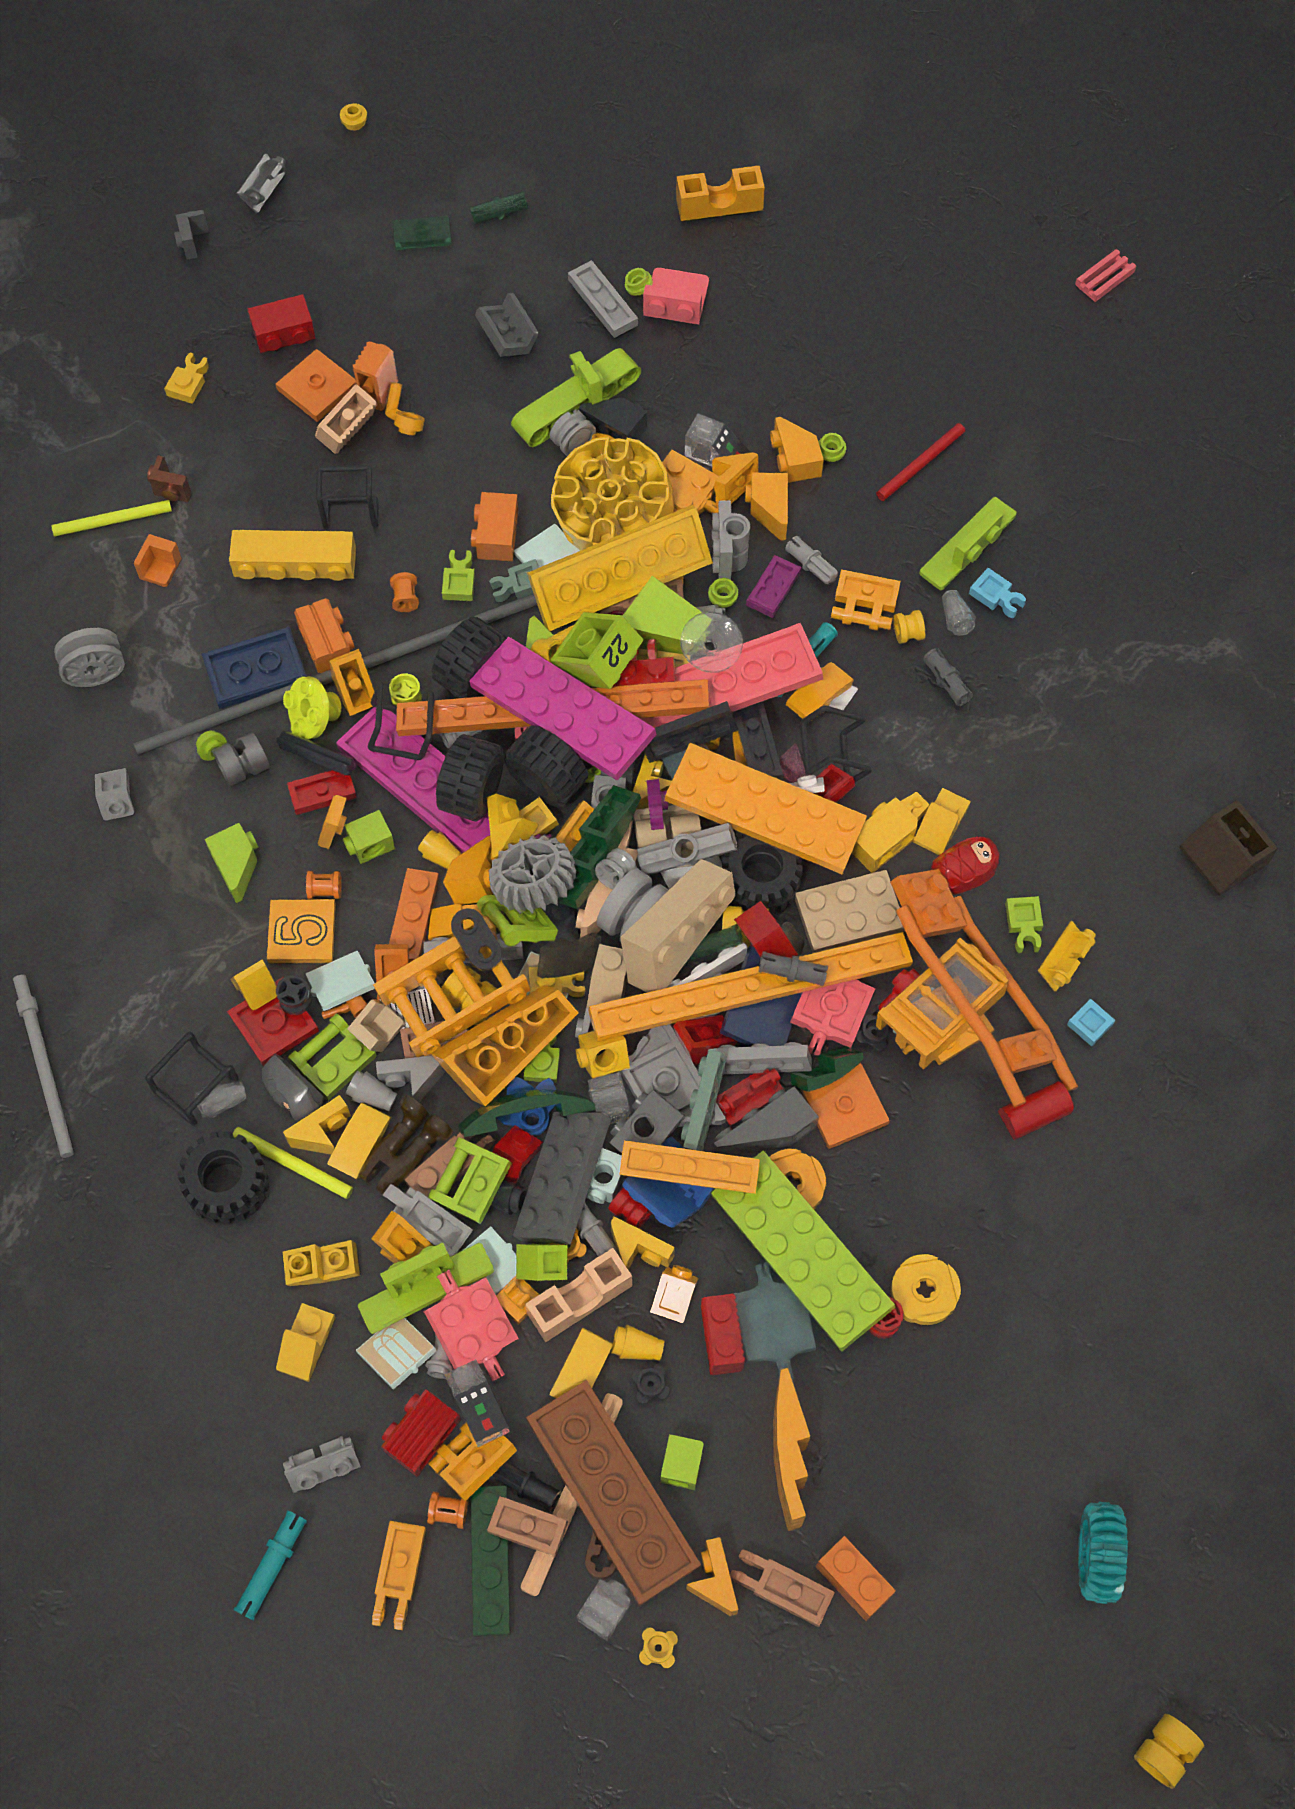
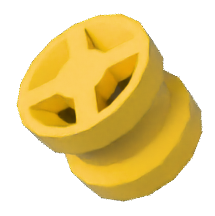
M914 610L909 615L902 613L894 615V629L899 644L906 643L909 639L913 638L917 641L925 639V625L920 610Z

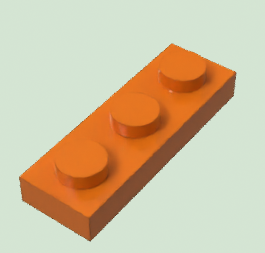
M407 868L389 944H408L410 963L422 955L423 942H425L430 913L439 882V874Z

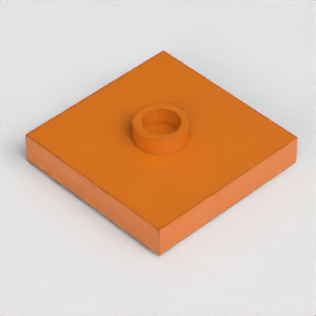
M316 349L276 383V389L318 422L342 400L356 384L355 378Z
M861 1063L849 1073L827 1086L810 1092L801 1089L803 1098L819 1116L817 1127L828 1149L884 1127L890 1122Z

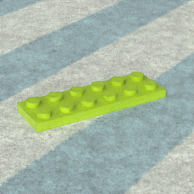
M763 1150L754 1157V1159H760L755 1194L715 1189L711 1192V1195L842 1352L895 1309V1304Z

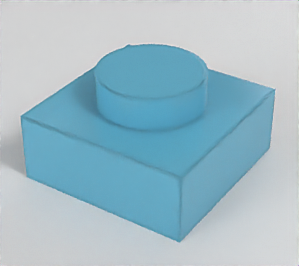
M1090 999L1068 1021L1067 1025L1090 1046H1093L1113 1026L1115 1019Z

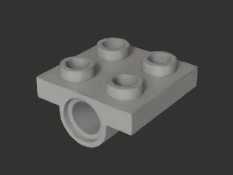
M731 500L718 502V513H712L711 531L713 573H718V578H728L730 580L731 572L739 571L747 564L750 534L748 519L741 514L731 513Z

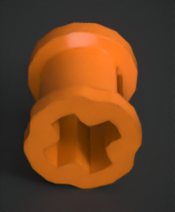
M408 572L394 574L390 578V585L394 589L393 609L398 612L416 610L419 605V599L415 596L417 577Z
M307 871V899H314L315 896L341 898L342 878L340 871H335L333 874H314L313 871Z
M433 1491L429 1503L427 1523L431 1525L435 1521L456 1524L458 1529H464L469 1498L464 1501L462 1498L440 1496L439 1492ZM441 1508L455 1510V1512L442 1511Z

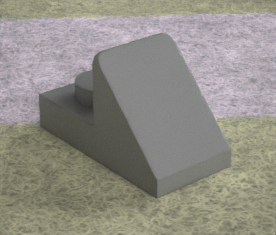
M433 1056L376 1062L379 1081L390 1088L402 1087L407 1082H411L412 1097L419 1103L445 1073L443 1067Z

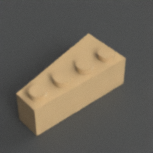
M700 859L620 937L629 984L647 993L667 988L735 897L732 872Z

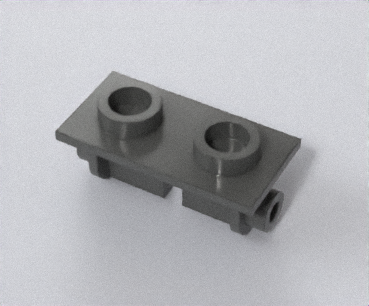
M265 153L236 193L255 213L260 211L285 175L286 161L280 156L271 159Z

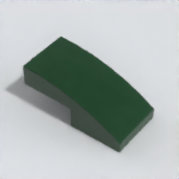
M846 1046L821 1052L818 1055L819 1066L812 1067V1071L790 1072L791 1085L807 1092L827 1086L854 1069L863 1060V1052Z

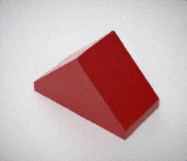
M761 901L734 919L760 958L763 951L792 958V955H798L780 925Z

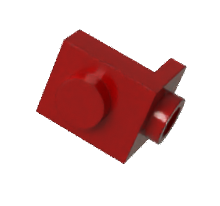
M514 1125L492 1151V1153L512 1163L504 1178L505 1181L518 1182L522 1169L540 1151L543 1143L517 1125Z

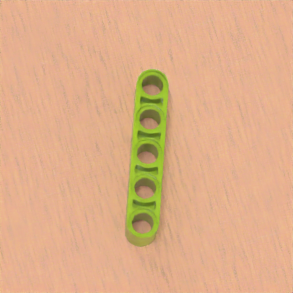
M621 348L613 350L591 365L595 371H600L604 379L605 387L602 388L603 401L611 399L631 386L641 374V368ZM574 375L520 410L513 417L511 426L530 447H536L550 438V431L553 425L562 415L567 412L574 414L573 411L579 410L582 404L591 402L581 388L579 378Z

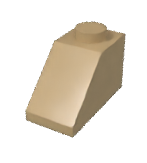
M599 944L591 977L587 1008L624 998L628 977L623 949Z

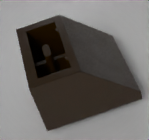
M1238 800L1212 815L1179 847L1218 896L1267 866L1278 849Z

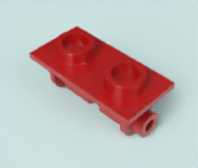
M775 1068L770 1071L765 1069L763 1073H754L717 1096L716 1103L730 1127L742 1120L751 1110L755 1108L760 1109L768 1104V1100L775 1093L784 1089L779 1083L781 1077Z

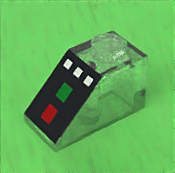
M699 413L685 435V456L711 467L712 460L716 457L750 453L724 423Z
M476 1359L444 1374L458 1409L477 1447L510 1432L488 1381Z

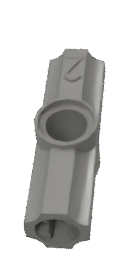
M726 823L691 834H679L673 839L638 848L637 858L642 872L652 875L684 865H695L700 859L705 860L737 851V841L731 824ZM691 841L694 845L693 853L689 857L683 858L681 847L684 843Z

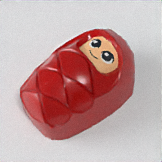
M984 836L972 837L955 844L939 855L932 862L930 870L939 869L947 880L952 895L974 889L990 880L995 875L1000 854L997 846L990 838Z

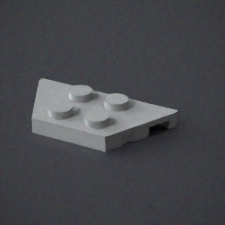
M670 1024L651 1028L649 1033L643 1036L638 1043L635 1052L629 1056L630 1068L621 1070L620 1073L636 1100L643 1092L649 1095L652 1090L656 1091L686 1116L678 1127L684 1126L686 1121L690 1122L693 1109L690 1108V1099L693 1090L699 1089L701 1076H698L696 1067ZM715 1103L710 1125H722L726 1122V1118L718 1104ZM647 1118L652 1128H654L653 1121L650 1118Z

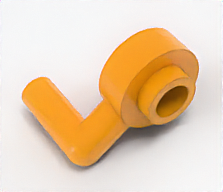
M391 382L385 414L388 418L394 420V425L399 427V432L407 435H416V431H423L425 418L418 414L398 410L402 384Z

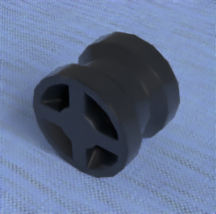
M290 975L279 981L276 987V995L281 1008L290 1015H299L307 1011L311 1006L312 996L308 983L304 978L298 975Z

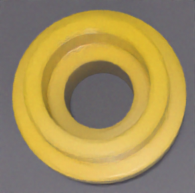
M348 104L341 109L340 120L347 129L359 130L365 125L367 111L360 104Z

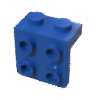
M672 1136L667 1138L661 1145L686 1149ZM630 1176L622 1184L624 1189L629 1192L631 1198L642 1203L654 1214L660 1223L674 1228L701 1210L710 1198L711 1192L715 1190V1188Z

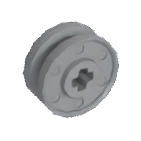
M85 628L74 631L64 636L54 649L62 681L71 686L92 687L104 684L116 678L123 671L125 665L117 635L108 629Z

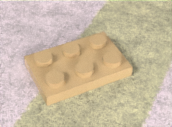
M887 870L797 892L795 895V902L812 953L905 931L896 913V910L900 907Z

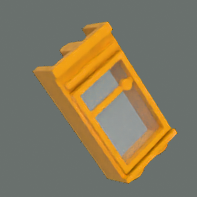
M959 938L956 944L939 958L979 1017L1005 995L1009 981L1005 973L998 966L987 962L982 957L979 949L973 944H967ZM930 968L921 974L885 1008L883 1007L878 1012L876 1021L878 1029L881 1030L888 1024L896 1032L895 1040L901 1048L905 1049L910 1044L921 1054L919 1066L923 1070L970 1027Z

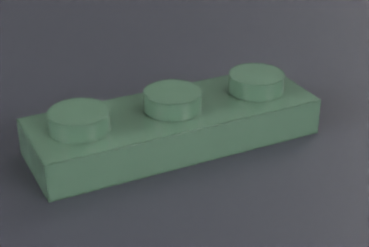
M709 1049L707 1057L703 1056L698 1069V1076H701L699 1089L693 1090L690 1099V1108L693 1109L690 1122H685L681 1134V1141L685 1142L683 1147L686 1149L703 1151L727 1060V1056L720 1051Z

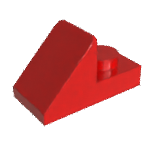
M723 1015L678 1021L673 1025L676 1036L694 1066H697L702 1057L708 1054V1049L719 1048L722 1045L734 1046L738 1042L719 1033L724 1021Z

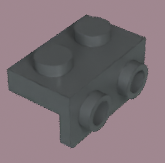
M508 293L502 305L478 307L475 316L500 357L530 353L538 336V331L514 293Z

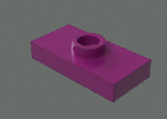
M774 555L747 598L746 606L773 618L800 575L801 567Z

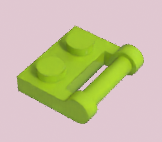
M485 895L477 902L479 911L484 916H488L500 931V937L505 945L515 946L520 941L533 943L555 941L558 929L541 908H536L533 914L528 909L521 914L516 909L509 911L506 906L501 905L497 901L495 895ZM501 911H504V913L507 915V917L509 918V920H510L514 925H511V924L508 922V920H507V919L505 918V916L501 913Z
M337 1013L329 1019L330 1024L299 1052L294 1051L287 1057L290 1063L328 1101L352 1080L357 1070L361 1072L377 1057L375 1051L369 1050L347 1029L349 1025ZM340 1033L344 1039L316 1065L311 1067L307 1061Z
M458 1137L454 1144L456 1150L436 1189H431L428 1198L481 1224L512 1163L499 1155ZM467 1156H474L454 1197L447 1196Z

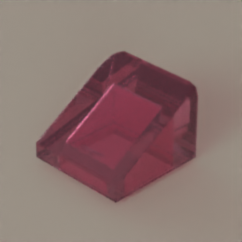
M794 744L780 757L783 777L790 783L798 782V778L806 776L798 746Z

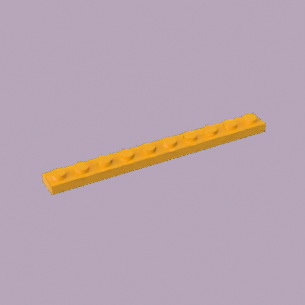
M901 932L800 956L799 960L828 965L824 986L799 980L789 982L786 977L758 972L759 966L589 1006L588 1012L596 1039L601 1041L678 1021L689 1020L910 967L913 960L905 936Z

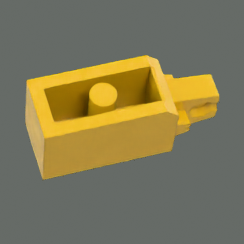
M915 792L901 801L895 797L888 804L883 802L878 805L872 812V816L865 821L852 854L871 873H874L914 841L917 822L927 812L928 802L919 793Z

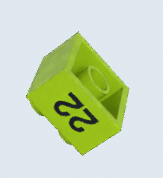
M583 612L550 661L587 686L611 689L620 679L621 673L629 661L637 654V649L644 639L622 615Z

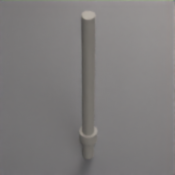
M18 975L13 978L18 996L16 1001L19 1016L24 1018L60 1156L62 1158L70 1157L74 1154L36 1015L39 1011L36 998L31 996L26 975Z

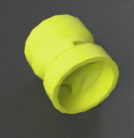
M405 673L399 674L391 680L389 692L392 705L422 701L420 683L415 676Z

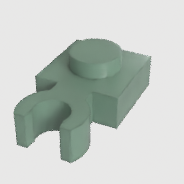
M536 559L509 568L508 577L496 576L489 580L493 589L502 587L500 591L493 593L496 602L507 600L512 593H515L517 599L534 594L527 572L539 568Z

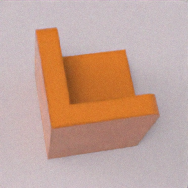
M148 534L134 561L139 579L167 587L182 559L177 543Z

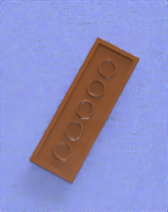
M587 1380L526 1417L528 1424L639 1606L701 1567L699 1560Z

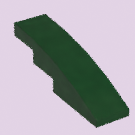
M613 785L579 828L581 839L570 852L574 858L576 878L573 880L574 888L568 889L567 897H559L557 902L575 909L580 908L599 880L595 873L596 865L603 859H606L609 852L618 848L641 800L640 794Z

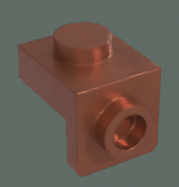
M158 455L155 464L149 467L147 475L154 495L164 497L170 501L188 502L192 492L187 476L170 473L165 457Z

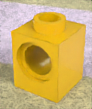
M594 1031L578 1035L580 1048L576 1049L577 1061L580 1068H586L592 1079L630 1068L626 1039L623 1035L597 1041ZM605 1049L602 1054L597 1055L601 1050Z

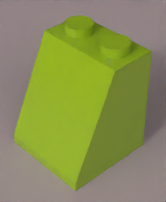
M651 576L623 614L626 621L644 639L639 646L642 649H647L649 639H656L658 651L684 655L689 653L694 656L711 633L706 628L712 619L654 576Z

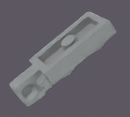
M390 1184L383 1196L397 1205L393 1212L402 1216L435 1246L443 1242L449 1256L457 1254L473 1231V1229L418 1190L415 1191L411 1187L404 1193Z

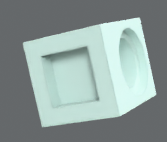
M604 1148L601 1149L586 1197L600 1204H604L605 1201L612 1202L625 1177L619 1175L622 1155ZM601 1172L609 1173L613 1177L606 1184L598 1183L594 1178Z

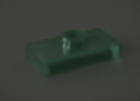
M449 216L393 220L396 250L451 245Z

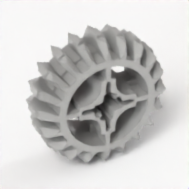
M545 834L539 839H536L533 835H531L529 840L525 841L520 838L519 843L515 845L508 843V850L498 851L499 857L491 860L492 868L488 870L490 888L495 894L497 901L501 905L506 906L509 911L516 909L520 914L526 909L532 914L536 908L546 910V905L550 903L557 905L558 898L567 897V890L574 888L573 880L576 878L575 861L564 843L558 842L556 837L549 840Z

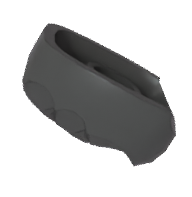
M274 1054L262 1068V1080L275 1103L288 1109L295 1121L302 1120L322 1106L325 1097L281 1056Z

